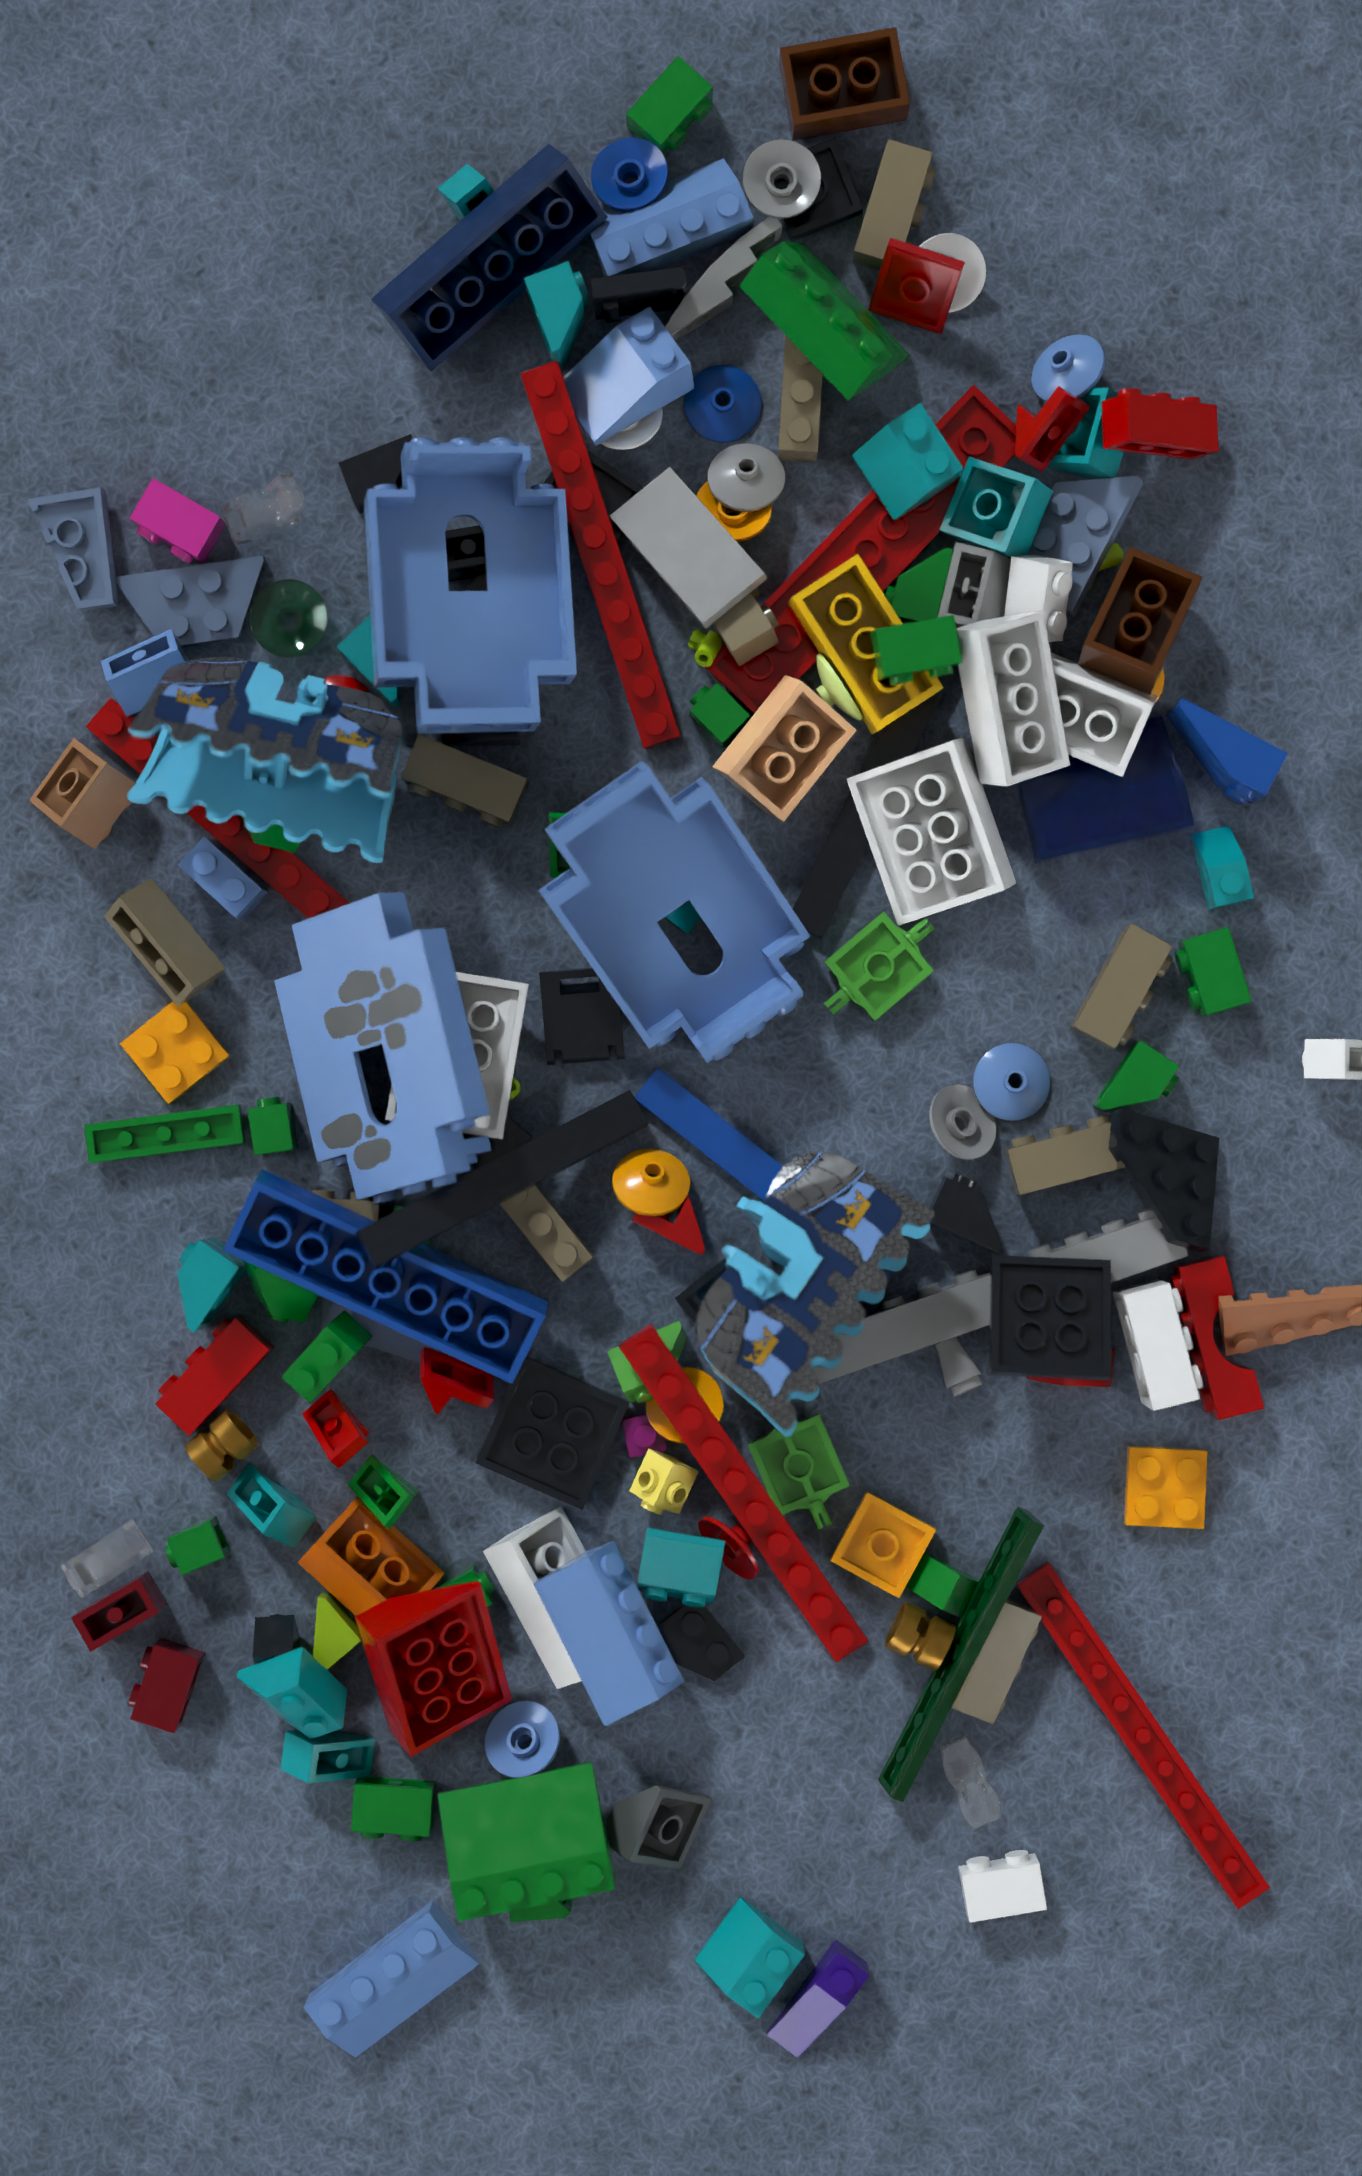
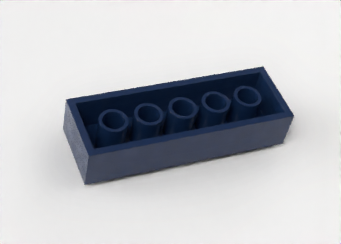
M548 144L371 300L410 352L430 371H433L526 289L525 277L552 267L608 217L570 159Z

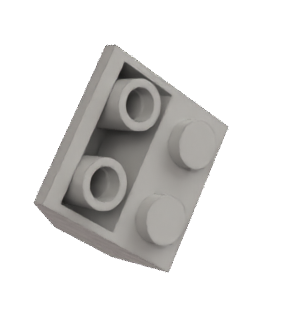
M956 542L937 618L954 615L956 628L982 620L1004 617L1011 559L992 550Z

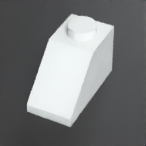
M1305 1039V1049L1302 1055L1304 1078L1362 1080V1040Z

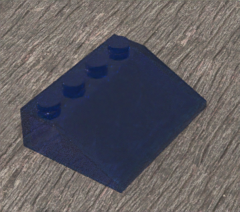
M1162 716L1147 719L1123 777L1068 755L1070 766L1017 783L1035 864L1179 832L1194 826L1186 786Z

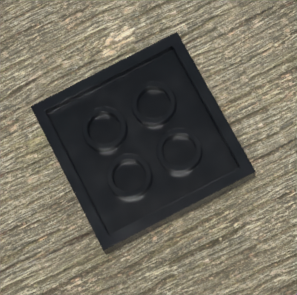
M992 1255L990 1259L989 1375L1109 1380L1111 1378V1260Z
M526 1356L513 1384L510 1383L476 1464L583 1510L630 1402Z

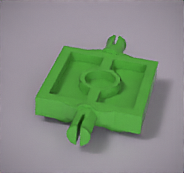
M883 911L824 961V964L837 978L841 989L826 1002H823L826 1008H829L840 999V1002L829 1010L835 1015L847 1003L852 1001L861 1006L870 1018L876 1021L934 971L922 957L917 945L935 930L934 927L930 924L921 933H918L929 922L923 917L920 922L906 932L897 927Z
M819 1413L797 1421L796 1429L789 1437H785L774 1427L767 1435L747 1443L768 1494L783 1515L796 1509L809 1508L817 1529L824 1528L818 1513H821L826 1527L832 1524L823 1502L833 1493L850 1487Z

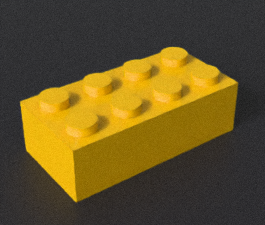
M858 554L791 597L787 602L818 652L825 657L862 714V720L871 734L878 732L944 688L937 677H929L928 671L913 674L914 681L898 685H890V679L879 680L870 633L878 628L903 623Z

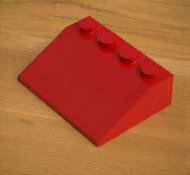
M478 1581L391 1597L355 1616L389 1731L410 1757L512 1700L483 1590Z

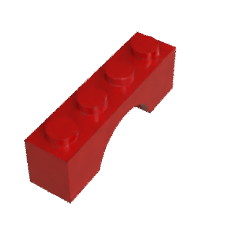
M1217 1254L1173 1266L1175 1275L1170 1276V1284L1172 1289L1177 1288L1182 1299L1185 1313L1179 1315L1182 1327L1187 1326L1193 1341L1195 1351L1189 1352L1191 1365H1197L1202 1376L1205 1389L1199 1390L1204 1411L1206 1413L1211 1412L1212 1417L1222 1420L1264 1409L1255 1370L1228 1362L1221 1355L1214 1341L1213 1324L1219 1310L1218 1296L1234 1295L1225 1256Z

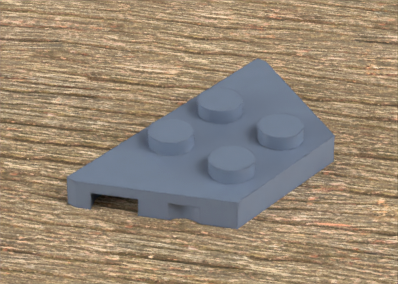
M1127 476L1058 482L1053 486L1052 496L1027 555H1039L1073 562L1071 573L1072 587L1069 592L1066 609L1069 615L1075 617L1127 517L1143 485L1140 477Z
M260 555L117 576L115 580L153 637L172 628L182 648L241 639L246 625V616L252 606L256 594L255 589L266 562L265 557Z

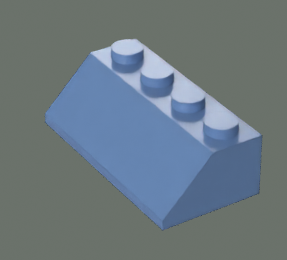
M723 158L667 181L661 195L646 207L634 211H620L609 206L603 207L602 209L608 218L590 232L588 238L604 277L660 270L729 242L753 229L754 217L738 179Z
M614 1540L585 1551L533 1583L604 1726L659 1700L684 1683Z
M432 1900L312 1991L303 2008L327 2040L356 2058L479 1965L480 1961L434 1900Z

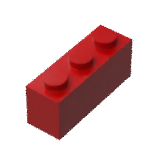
M1128 388L1119 390L1117 392L1118 396L1102 401L1103 449L1188 460L1219 452L1217 405L1201 403L1199 397L1171 399L1170 393L1161 392L1142 395L1141 389Z
M242 1316L236 1317L233 1321L226 1317L211 1333L216 1339L205 1350L200 1345L184 1362L189 1368L179 1378L173 1374L158 1390L163 1396L155 1405L188 1436L195 1433L275 1348Z

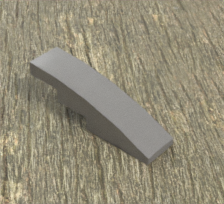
M768 217L739 238L706 270L686 294L665 326L675 342L733 305V294L730 288L743 281L758 261L755 254L781 238L782 225L777 218Z

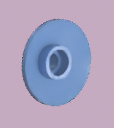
M1079 334L1067 336L1054 342L1044 350L1034 365L1031 377L1034 391L1045 402H1047L1058 386L1081 398L1097 384L1103 374L1106 361L1103 348L1094 338Z
M1007 1043L990 1049L981 1057L974 1071L973 1088L980 1105L992 1116L1007 1121L1022 1120L1035 1114L1045 1103L1050 1090V1075L1044 1060L1033 1049L1021 1044ZM1011 1074H1017L1020 1077L1021 1084L1018 1088H1012L1009 1085L1008 1079Z
M519 1701L504 1707L494 1716L485 1735V1752L490 1764L499 1773L509 1778H520L540 1773L551 1763L559 1747L560 1729L557 1720L545 1706L533 1701ZM532 1738L530 1746L523 1750L522 1743L524 1740Z

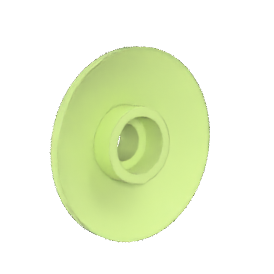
M821 653L816 655L817 669L822 683L821 686L816 688L820 698L830 707L836 705L857 721L862 720L863 716L828 661Z

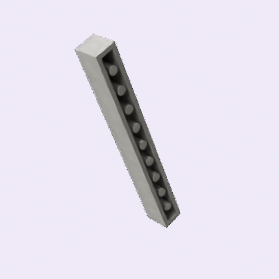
M1152 1208L1139 1212L1140 1220L1126 1225L1123 1219L1106 1223L1101 1226L1103 1232L1088 1237L1085 1231L1065 1238V1246L1051 1250L1050 1245L1047 1244L1027 1251L1029 1257L1111 1260V1283L1187 1257L1188 1253L1186 1248L1170 1244L1166 1241L1159 1230L1163 1226ZM971 1270L953 1277L955 1284L940 1288L939 1282L917 1289L918 1297L904 1301L902 1295L884 1300L880 1302L882 1309L868 1314L865 1308H863L865 1313L863 1328L857 1336L835 1335L842 1344L840 1364L833 1369H826L821 1366L813 1368L819 1376L820 1383L990 1325V1272L977 1275L976 1270Z

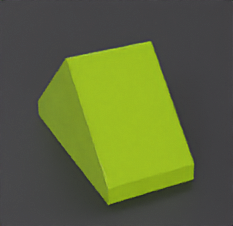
M322 1592L317 1598L313 1657L328 1670L362 1639L357 1623L330 1592Z

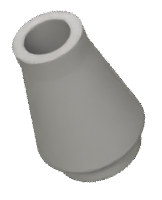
M957 1336L935 1345L939 1354L946 1390L951 1389L954 1397L982 1385L979 1378L982 1373L963 1349Z

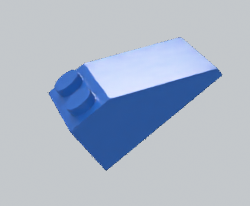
M1184 698L1180 699L1169 709L1166 715L1216 786L1225 790L1223 793L1225 798L1236 804L1244 805L1245 802L1252 804L1266 796L1288 754L1287 752Z

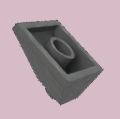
M655 1785L615 1803L606 1821L605 1826L610 1848L630 1862L680 1870L712 1798L704 1794Z

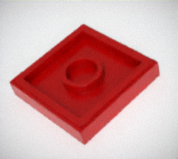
M890 238L868 311L942 335L965 262Z

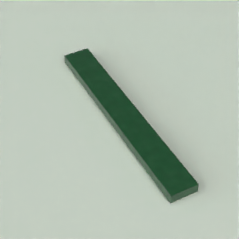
M1021 1507L1015 1509L956 1625L952 1643L939 1668L932 1672L878 1778V1781L892 1799L904 1801L1045 1526L1026 1509Z

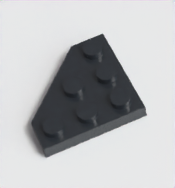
M1123 1108L1112 1111L1108 1149L1117 1162L1122 1161L1133 1178L1130 1184L1146 1209L1152 1208L1163 1226L1159 1230L1166 1241L1170 1244L1198 1252L1209 1250L1219 1138Z

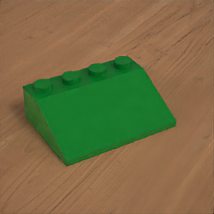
M783 241L766 251L739 285L847 400H850L903 364L911 356L804 243Z
M592 1761L543 1771L531 1776L509 1778L438 1793L449 1879L458 1922L615 1890L616 1875Z

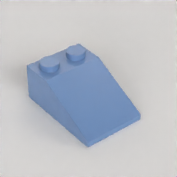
M651 307L617 325L564 376L578 423L594 446L694 389L690 361Z

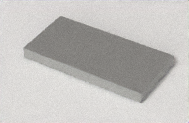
M671 467L667 468L609 516L616 527L705 629L767 580L765 573Z

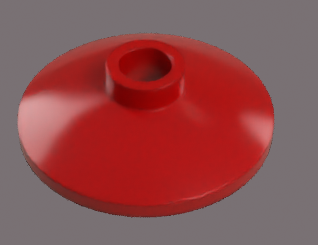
M704 1517L699 1521L698 1528L702 1537L725 1541L722 1560L727 1568L748 1580H752L758 1575L757 1562L748 1546L751 1543V1539L741 1527L735 1525L733 1528H730L723 1522L711 1517Z

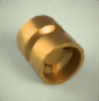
M228 1408L209 1423V1432L201 1430L184 1445L185 1450L196 1466L214 1482H219L235 1468V1459L244 1460L260 1446L258 1439L251 1429L236 1413Z
M905 1601L889 1629L884 1646L903 1657L910 1653L913 1654L916 1663L935 1672L949 1650L956 1625L938 1616L929 1619L924 1609Z

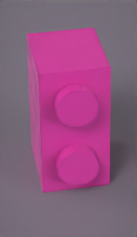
M154 478L150 481L129 518L138 527L136 533L155 545L159 539L172 546L169 552L187 564H190L192 559L204 564L226 526V523L220 516Z

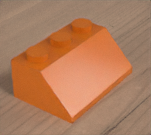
M358 1496L297 1562L355 1616L388 1598L431 1590L445 1574L440 1567L394 1525L390 1529L385 1527Z

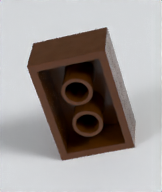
M896 27L780 48L779 69L792 141L907 120L910 101Z
M1129 547L1083 644L1078 665L1151 695L1196 598L1203 576Z

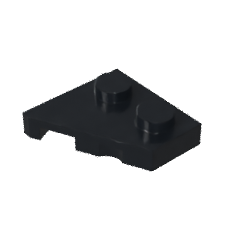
M682 1604L656 1625L674 1662L710 1680H717L745 1657L742 1650L706 1606L692 1607Z

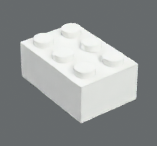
M1155 1279L1112 1290L1141 1403L1156 1411L1199 1400L1197 1389L1202 1388L1203 1383L1197 1365H1191L1187 1350L1193 1349L1187 1326L1181 1327L1177 1312L1183 1311L1177 1288L1172 1289L1170 1283Z

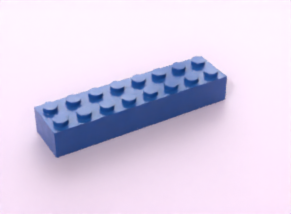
M261 1170L223 1251L513 1384L546 1317L548 1301L425 1244L375 1269L356 1236L358 1230L375 1221L270 1172Z

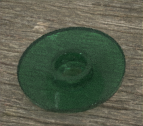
M293 579L279 580L263 588L254 599L250 610V626L257 642L268 652L280 657H298L310 652L321 642L328 625L327 608L320 594L310 585ZM289 614H294L298 618L297 624L291 628L284 625L285 617Z

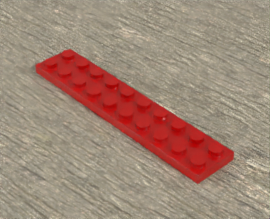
M974 384L935 424L963 468H965L969 457L1004 467L1015 456L1016 424ZM959 480L895 522L874 490H872L760 606L762 609L768 605L775 616L779 626L774 628L779 643L740 667L724 644L712 665L704 668L754 715L785 675L800 680L817 662L816 655L819 654L817 648L787 603L791 597L857 554L864 562L881 591L884 592L941 533L939 529Z

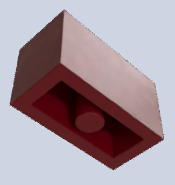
M149 1571L81 1609L71 1619L91 1652L156 1615L168 1604Z
M160 1638L153 1647L147 1646L140 1665V1669L146 1670L142 1683L134 1685L128 1702V1706L134 1707L130 1720L175 1734L182 1726L205 1652L164 1638Z

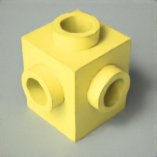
M648 1449L629 1491L642 1499L640 1505L653 1513L662 1515L663 1510L680 1514L699 1471L673 1456Z

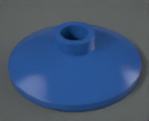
M623 138L610 143L599 152L591 168V183L597 197L605 205L620 211H634L650 205L661 195L668 179V166L663 153L656 145L641 138ZM629 178H636V179H638V180L635 181L634 183H630V184H626V183H625L626 180L629 179Z
M716 365L704 369L693 378L694 389L685 394L684 409L689 424L700 436L710 441L727 443L744 437L753 429L761 412V395L757 384L751 376L734 366ZM721 394L727 395L730 398V403L727 406H719L715 401L717 396Z

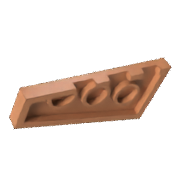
M1362 1285L1326 1287L1319 1294L1309 1295L1304 1292V1289L1290 1290L1287 1297L1268 1298L1267 1293L1250 1294L1249 1300L1234 1301L1232 1295L1218 1296L1220 1338L1225 1357L1238 1353H1249L1255 1349L1275 1344H1286L1292 1340L1312 1335H1323L1329 1331L1349 1326L1362 1325Z

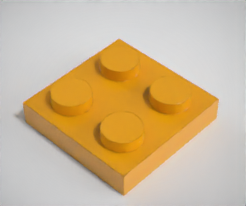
M172 1001L120 1043L168 1104H172L231 1056L187 1001L180 1006H177Z
M1127 1446L1124 1524L1130 1526L1204 1529L1208 1451L1205 1449Z
M866 1491L830 1557V1561L900 1598L936 1532V1528L873 1493Z

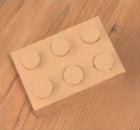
M785 675L712 767L766 814L784 822L856 732V729L803 681Z

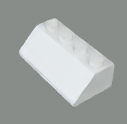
M1034 611L987 619L956 628L962 663L958 667L979 783L1010 786L1070 766L1044 612Z
M1051 653L1068 755L1123 777L1157 695L1152 693L1149 695L1084 668L1076 662Z
M562 1506L508 1534L483 1551L557 1689L580 1682L581 1679L533 1583L586 1551Z

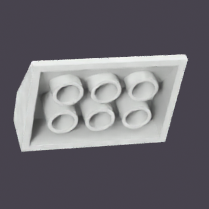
M966 736L846 779L898 926L1004 891L1016 884L983 785L979 783L977 768Z
M456 972L490 1115L474 1119L476 1127L461 1131L462 1134L488 1136V1138L503 1140L529 984ZM392 1084L385 1118L389 1122H392L397 1110Z

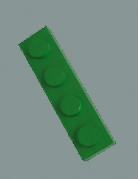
M239 1104L84 1125L89 1163L246 1143L242 1110Z

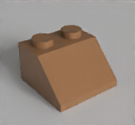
M73 738L29 801L60 827L93 849H96L98 844L109 835L112 825L122 811L132 803L127 797L135 782Z

